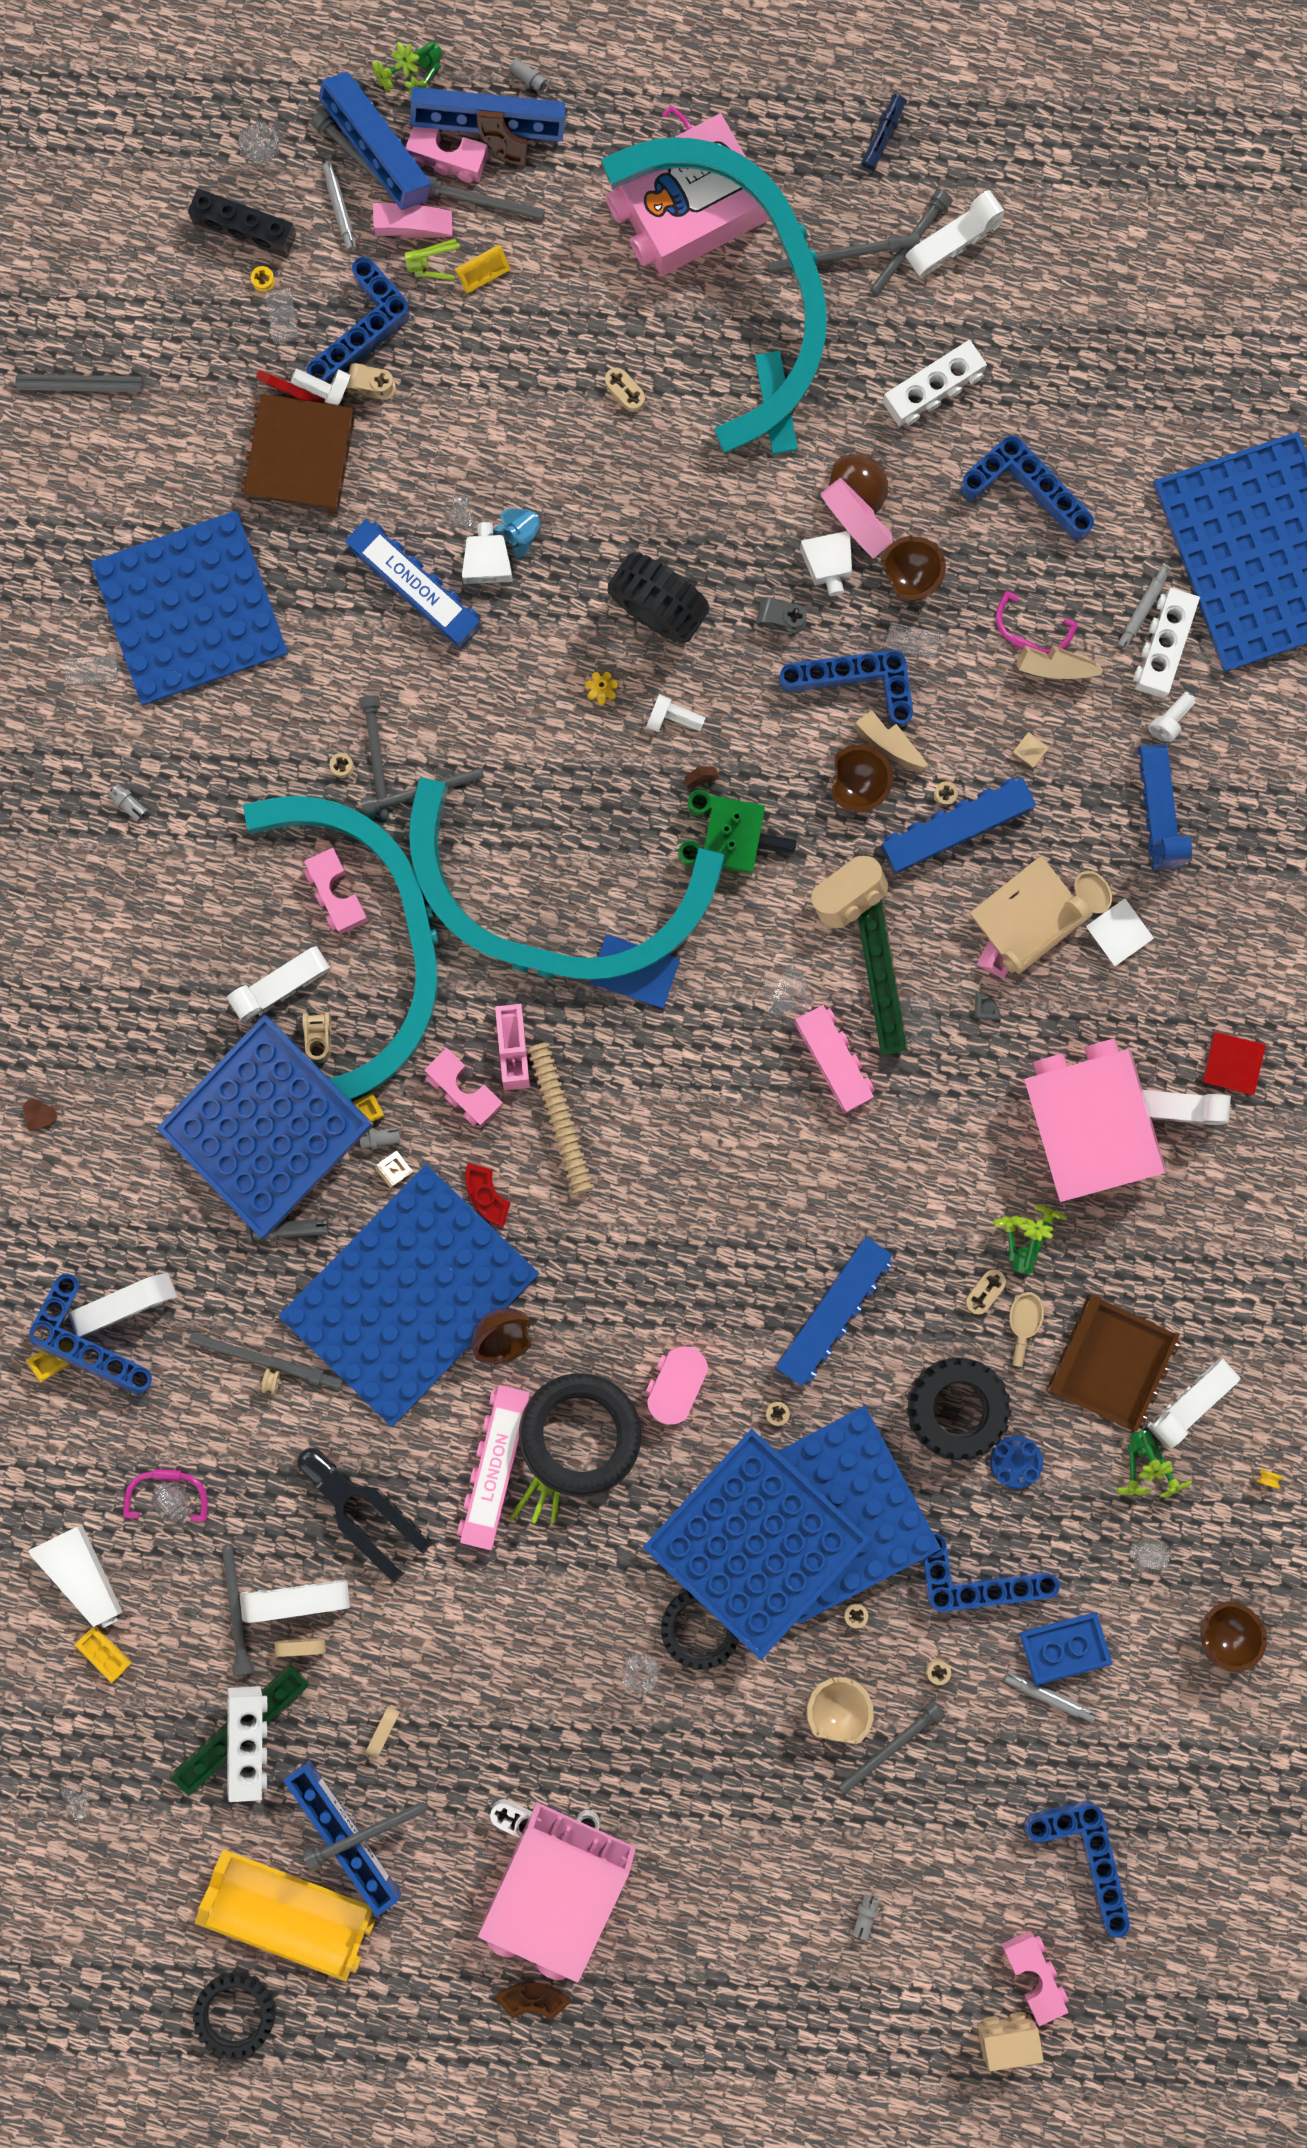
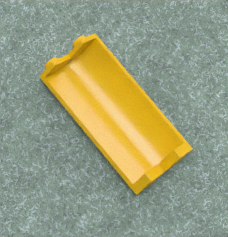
M223 1849L213 1870L209 1887L200 1904L194 1924L347 1982L350 1971L354 1973L357 1971L361 1957L357 1955L364 1934L370 1936L375 1919L371 1918L373 1911L368 1904Z

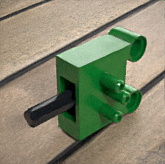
M696 790L690 794L688 810L693 816L703 817L711 812L704 849L725 854L726 857L722 870L752 875L757 848L791 855L795 853L796 840L760 833L765 805L712 796L704 790ZM697 798H701L706 801L707 805L703 809H696L692 802ZM688 840L680 845L678 859L683 866L694 867L696 858L688 860L683 856V852L691 848L698 853V849L701 846L693 840Z

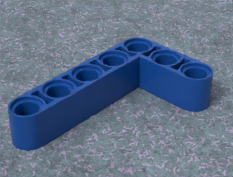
M368 257L357 258L353 262L352 272L356 284L376 305V308L315 357L306 368V372L312 376L318 371L325 372V375L318 379L331 384L338 369L347 372L350 364L358 363L402 327L410 317L408 302L405 297ZM362 270L371 271L366 276L359 275ZM381 288L387 290L386 293L383 295H378L375 293L378 289ZM396 307L404 309L399 314L392 313V310ZM376 323L384 324L380 330H375L372 327ZM357 339L364 340V343L360 346L353 345V342ZM338 355L345 357L341 362L333 361Z
M1016 436L1004 438L967 471L963 477L960 486L962 495L968 499H976L1009 471L1074 539L1079 540L1087 537L1094 525L1092 514L1027 445ZM1011 447L1016 451V454L1009 455L1005 452L1004 448ZM993 464L997 467L998 471L991 472L987 470L986 465ZM1022 466H1030L1034 472L1031 474L1025 473ZM975 481L978 483L979 488L972 489L967 485V482ZM1047 484L1051 491L1044 492L1039 485ZM1057 503H1065L1069 510L1063 511L1059 509ZM1075 521H1082L1086 525V529L1077 528Z
M897 650L790 663L785 665L780 671L779 684L787 692L882 680L889 724L892 727L897 724L902 729L909 725L913 716L906 659ZM895 660L899 663L900 668L892 670L887 666L886 662ZM869 663L873 666L874 671L866 673L862 670L861 665ZM840 666L845 667L849 674L839 676L835 669ZM812 670H819L823 677L819 680L813 679L810 676V672ZM793 673L797 676L798 680L794 683H789L784 679V675ZM898 685L903 689V693L895 695L891 692L890 687ZM902 710L906 713L907 718L905 720H898L894 716V712Z
M1164 743L1139 746L1138 755H1141V763H1139L1141 781H1144V789H1142L1144 806H1147V814H1145L1147 831H1150V839H1148L1150 857L1153 856L1154 864L1151 865L1153 871L1180 868L1192 857V843L1189 835L1178 836L1167 745Z
M66 1273L58 1276L29 1332L31 1344L41 1351L131 1393L143 1394L147 1392L152 1381V1375L148 1369L60 1328L78 1294L79 1283L72 1274ZM63 1282H69L74 1286V1290L70 1293H63L60 1291L59 1286ZM55 1305L60 1307L62 1313L57 1317H51L47 1314L46 1310L50 1306ZM39 1329H44L48 1331L50 1336L45 1341H39L34 1337V1333ZM67 1340L73 1343L74 1348L72 1351L65 1353L58 1346L62 1341ZM94 1352L98 1356L97 1362L94 1364L86 1363L83 1359L84 1354ZM112 1363H117L122 1367L123 1371L119 1375H111L107 1367ZM143 1375L147 1383L142 1387L135 1386L132 1382L133 1376Z
M935 1532L933 1534L938 1538L941 1550L922 1559L927 1600L930 1606L939 1612L1048 1599L1056 1596L1060 1590L1059 1580L1048 1572L952 1583L947 1544L945 1539ZM940 1564L943 1567L942 1576L937 1579L932 1578L930 1575L931 1567ZM1044 1578H1050L1052 1581V1587L1047 1592H1042L1040 1589V1582ZM1019 1581H1023L1026 1585L1025 1592L1022 1595H1015L1013 1591L1014 1585ZM993 1584L998 1585L999 1595L993 1599L988 1598V1587ZM965 1588H971L973 1591V1597L968 1602H963L960 1598V1593ZM944 1591L947 1595L946 1602L943 1605H936L934 1603L935 1594Z
M1087 1800L1028 1815L1023 1823L1024 1830L1035 1842H1045L1080 1833L1103 1927L1113 1937L1121 1938L1129 1932L1130 1921L1102 1810L1094 1802ZM1087 1809H1095L1094 1818L1090 1821H1085L1083 1819L1084 1812ZM1062 1815H1068L1069 1823L1064 1827L1057 1826L1058 1818ZM1034 1822H1043L1041 1832H1031V1826ZM1094 1836L1102 1837V1842L1098 1847H1090V1840ZM1100 1863H1108V1870L1104 1874L1096 1873L1097 1866ZM1107 1890H1114V1898L1110 1901H1104L1103 1894ZM1114 1917H1121V1924L1116 1928H1111L1109 1925L1110 1920Z

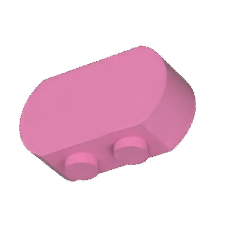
M686 1346L672 1349L667 1357L661 1356L656 1370L660 1371L656 1381L650 1380L645 1394L649 1395L647 1403L651 1414L658 1421L665 1424H677L687 1418L708 1371V1365L704 1356L696 1349Z

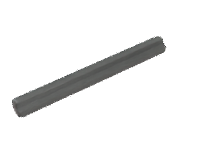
M18 374L15 379L16 387L19 390L142 392L144 389L142 377Z

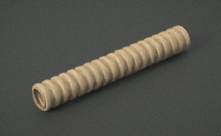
M549 1043L537 1044L527 1050L528 1054L532 1056L529 1059L534 1063L532 1065V1068L536 1069L534 1075L539 1079L537 1084L541 1085L539 1090L544 1095L542 1100L546 1101L544 1106L549 1110L547 1116L551 1117L549 1122L554 1126L552 1132L556 1133L554 1138L555 1140L558 1139L557 1147L561 1148L559 1154L563 1155L562 1163L566 1164L564 1170L568 1171L566 1176L567 1179L571 1180L569 1186L573 1187L571 1192L575 1195L591 1191L594 1188V1184L590 1183L592 1178L587 1174L589 1169L585 1168L587 1162L586 1160L583 1161L584 1153L580 1152L582 1146L578 1145L579 1137L575 1136L577 1130L573 1129L575 1124L574 1121L570 1120L572 1118L571 1113L568 1114L570 1108L565 1104L567 1099L563 1098L565 1092L560 1088L562 1083L558 1082L559 1074L556 1075L555 1073L557 1067L553 1066L555 1061L550 1057L552 1055V1051L548 1050L550 1045Z

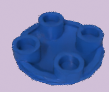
M1014 1435L1002 1439L994 1447L991 1453L990 1466L993 1475L1001 1484L1009 1488L1020 1489L1030 1486L1039 1479L1043 1468V1457L1041 1450L1035 1442L1024 1436Z

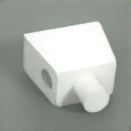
M483 522L477 524L478 536L467 537L462 571L463 583L513 582L504 537L502 535H493L492 523Z
M845 531L802 540L800 551L814 585L826 583L829 596H837L844 593L842 580L850 578L852 573L850 533Z

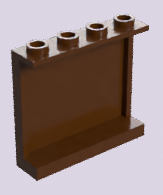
M261 394L260 402H256L254 408V417L257 420L256 426L251 427L250 430L252 448L251 452L247 451L245 466L248 467L247 476L242 477L241 492H244L248 501H251V497L324 508L327 509L328 513L338 515L355 420L353 408Z
M1088 1294L1046 1391L1130 1430L1138 1431L1139 1427H1144L1148 1419L1146 1410L1149 1404H1153L1158 1396L1159 1389L1156 1388L1160 1379L1164 1380L1169 1371L1170 1365L1167 1364L1171 1355L1174 1356L1180 1346L1178 1338L1180 1334L1171 1332L1102 1300L1101 1297Z

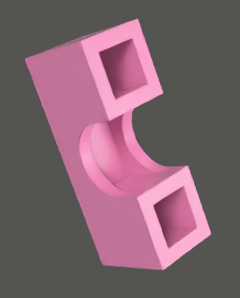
M412 128L405 149L414 157L420 168L425 165L433 168L435 172L441 175H448L450 173L457 175L463 182L471 183L475 181L479 183L489 155L487 144L463 137L457 150L444 152L438 147L441 140L439 129Z
M333 848L305 860L307 868L303 871L309 883L315 882L318 892L314 894L321 907L326 905L330 915L325 917L332 931L337 929L341 935L368 922L355 894L345 899H339L332 893L334 882L346 875Z
M446 1047L425 1069V1072L428 1074L425 1079L436 1090L441 1086L447 1092L444 1098L455 1108L460 1105L466 1111L463 1116L473 1126L478 1123L482 1127L504 1104L485 1085L472 1094L460 1091L457 1082L466 1066Z
M1028 1931L1002 1943L1003 1950L1015 1975L1025 1971H1033L1039 1975V1982L1036 1988L1024 1994L1038 2026L1069 2013L1065 2006L1069 2002L1063 1987L1057 1988L1054 1978L1058 1977L1051 1961L1046 1963L1042 1955L1043 1952H1046L1040 1936L1034 1937L1032 1932Z

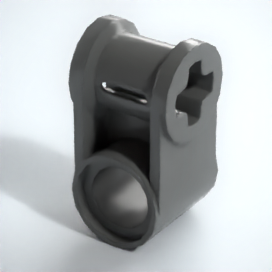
M764 597L761 598L755 624L761 628L768 626L770 630L799 633L806 625V611L801 605ZM793 615H798L796 623L791 622Z

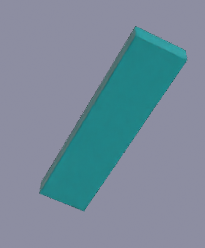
M780 351L755 355L763 403L785 382ZM790 414L768 433L772 455L798 451L792 414Z

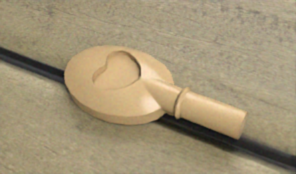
M1084 871L1077 876L1074 883L1075 895L1085 901L1092 913L1102 915L1108 911L1112 903V893L1105 879L1093 871Z
M1032 1292L1019 1295L1014 1300L1010 1309V1326L1017 1336L1012 1362L1013 1366H1023L1026 1345H1028L1027 1339L1039 1331L1043 1322V1303L1039 1296Z

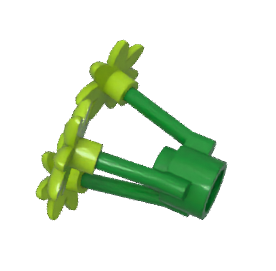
M433 41L428 42L425 46L412 52L411 44L404 48L398 42V51L391 53L395 59L399 60L394 67L383 69L380 61L378 63L372 62L374 68L373 75L379 78V86L384 87L388 93L391 92L390 88H393V84L389 79L395 72L403 68L406 77L410 75V70L417 73L418 68L414 64L416 61L421 67L430 68L423 81L418 82L416 78L411 77V82H405V86L410 89L409 95L412 96V87L428 88V83L432 76L441 68L439 61L442 59L443 53L439 45Z
M1036 1205L1034 1209L1044 1214L1043 1219L1038 1220L1036 1224L1030 1219L1019 1216L1011 1218L1004 1216L1002 1219H995L993 1221L995 1227L1005 1226V1231L1008 1232L1010 1251L1008 1260L1013 1261V1270L1026 1274L1033 1273L1044 1237L1050 1239L1053 1237L1050 1233L1053 1231V1227L1049 1226V1224L1053 1222L1054 1217L1067 1220V1217L1060 1211H1053L1050 1207L1046 1208L1043 1205ZM1015 1225H1019V1228L1026 1230L1024 1236H1030L1029 1248L1019 1247L1018 1251H1015Z
M1150 1430L1139 1431L1130 1436L1132 1443L1127 1445L1130 1454V1481H1128V1488H1117L1116 1492L1118 1494L1131 1496L1135 1493L1142 1496L1151 1493V1490L1146 1489V1487L1139 1488V1481H1136V1453H1138L1139 1457L1148 1456L1150 1461L1148 1463L1149 1466H1143L1145 1472L1139 1474L1140 1478H1146L1150 1482L1155 1477L1163 1479L1164 1474L1169 1481L1167 1482L1169 1490L1160 1494V1497H1169L1173 1493L1184 1490L1192 1484L1190 1480L1179 1485L1177 1479L1173 1478L1171 1474L1173 1468L1170 1467L1171 1461L1165 1462L1156 1439H1153Z

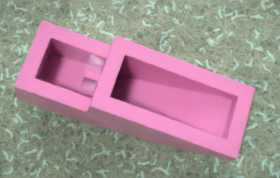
M373 203L374 231L376 236L401 235L402 239L453 237L452 211L423 205H415L401 210L396 203Z
M841 478L821 493V497L837 519L873 559L893 543L892 533L875 517L874 510Z
M522 1005L497 1006L495 1009L504 1091L530 1088Z

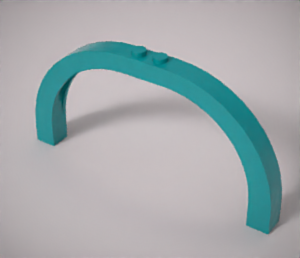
M681 137L660 138L638 143L601 159L602 167L612 190L637 178L661 170L676 168L703 170L720 175L743 188L757 201L771 220L796 278L802 297L805 320L802 347L787 379L767 401L754 410L714 428L724 455L762 438L784 421L801 402L817 372L825 343L827 324L826 300L816 267L819 261L815 250L808 248L806 239L809 237L804 224H798L789 202L779 187L763 170L743 155L710 141Z
M424 777L419 779L412 807L409 833L411 858L419 886L435 914L449 930L474 949L491 957L513 963L512 969L528 972V968L538 970V976L553 979L555 974L586 980L611 979L644 970L673 953L689 938L706 915L714 899L726 856L722 853L699 848L687 892L674 915L655 935L630 950L605 957L584 958L563 955L503 939L478 925L466 914L453 897L442 872L438 848L440 821L449 785Z
M285 796L242 804L247 829L251 834L282 827L310 825L333 829L353 837L371 849L383 861L399 888L415 961L416 980L414 995L407 1017L399 1032L380 1054L353 1071L329 1078L351 1101H354L373 1092L393 1078L417 1051L428 1031L433 1018L438 993V964L434 945H438L439 940L436 929L431 930L429 920L434 919L432 908L429 904H425L416 874L404 852L389 834L367 816L337 802L305 796Z

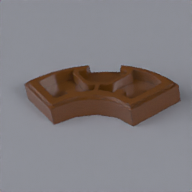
M477 110L478 128L485 144L487 143L501 159L512 164L525 166L527 138L517 136L509 130L504 122L502 112Z
M539 1982L518 1983L505 1988L495 1996V1999L512 2019L521 2013L536 2012L543 2014L551 2021L571 2003V1999L562 1991Z

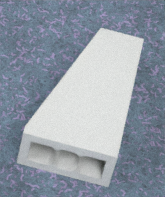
M83 1525L28 1550L30 1556L93 1627L101 1623L104 1628L118 1621L116 1616L122 1613V1609Z

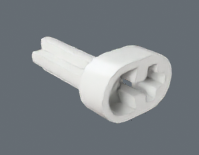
M296 368L290 383L324 398V403L338 406L349 382L350 374L338 369L331 384Z
M1184 692L1163 716H1157L1149 724V731L1162 742H1172L1181 733L1178 721L1196 703L1194 701L1195 697L1188 692Z
M659 694L646 728L658 732L665 717L700 732L706 717L670 703V698Z

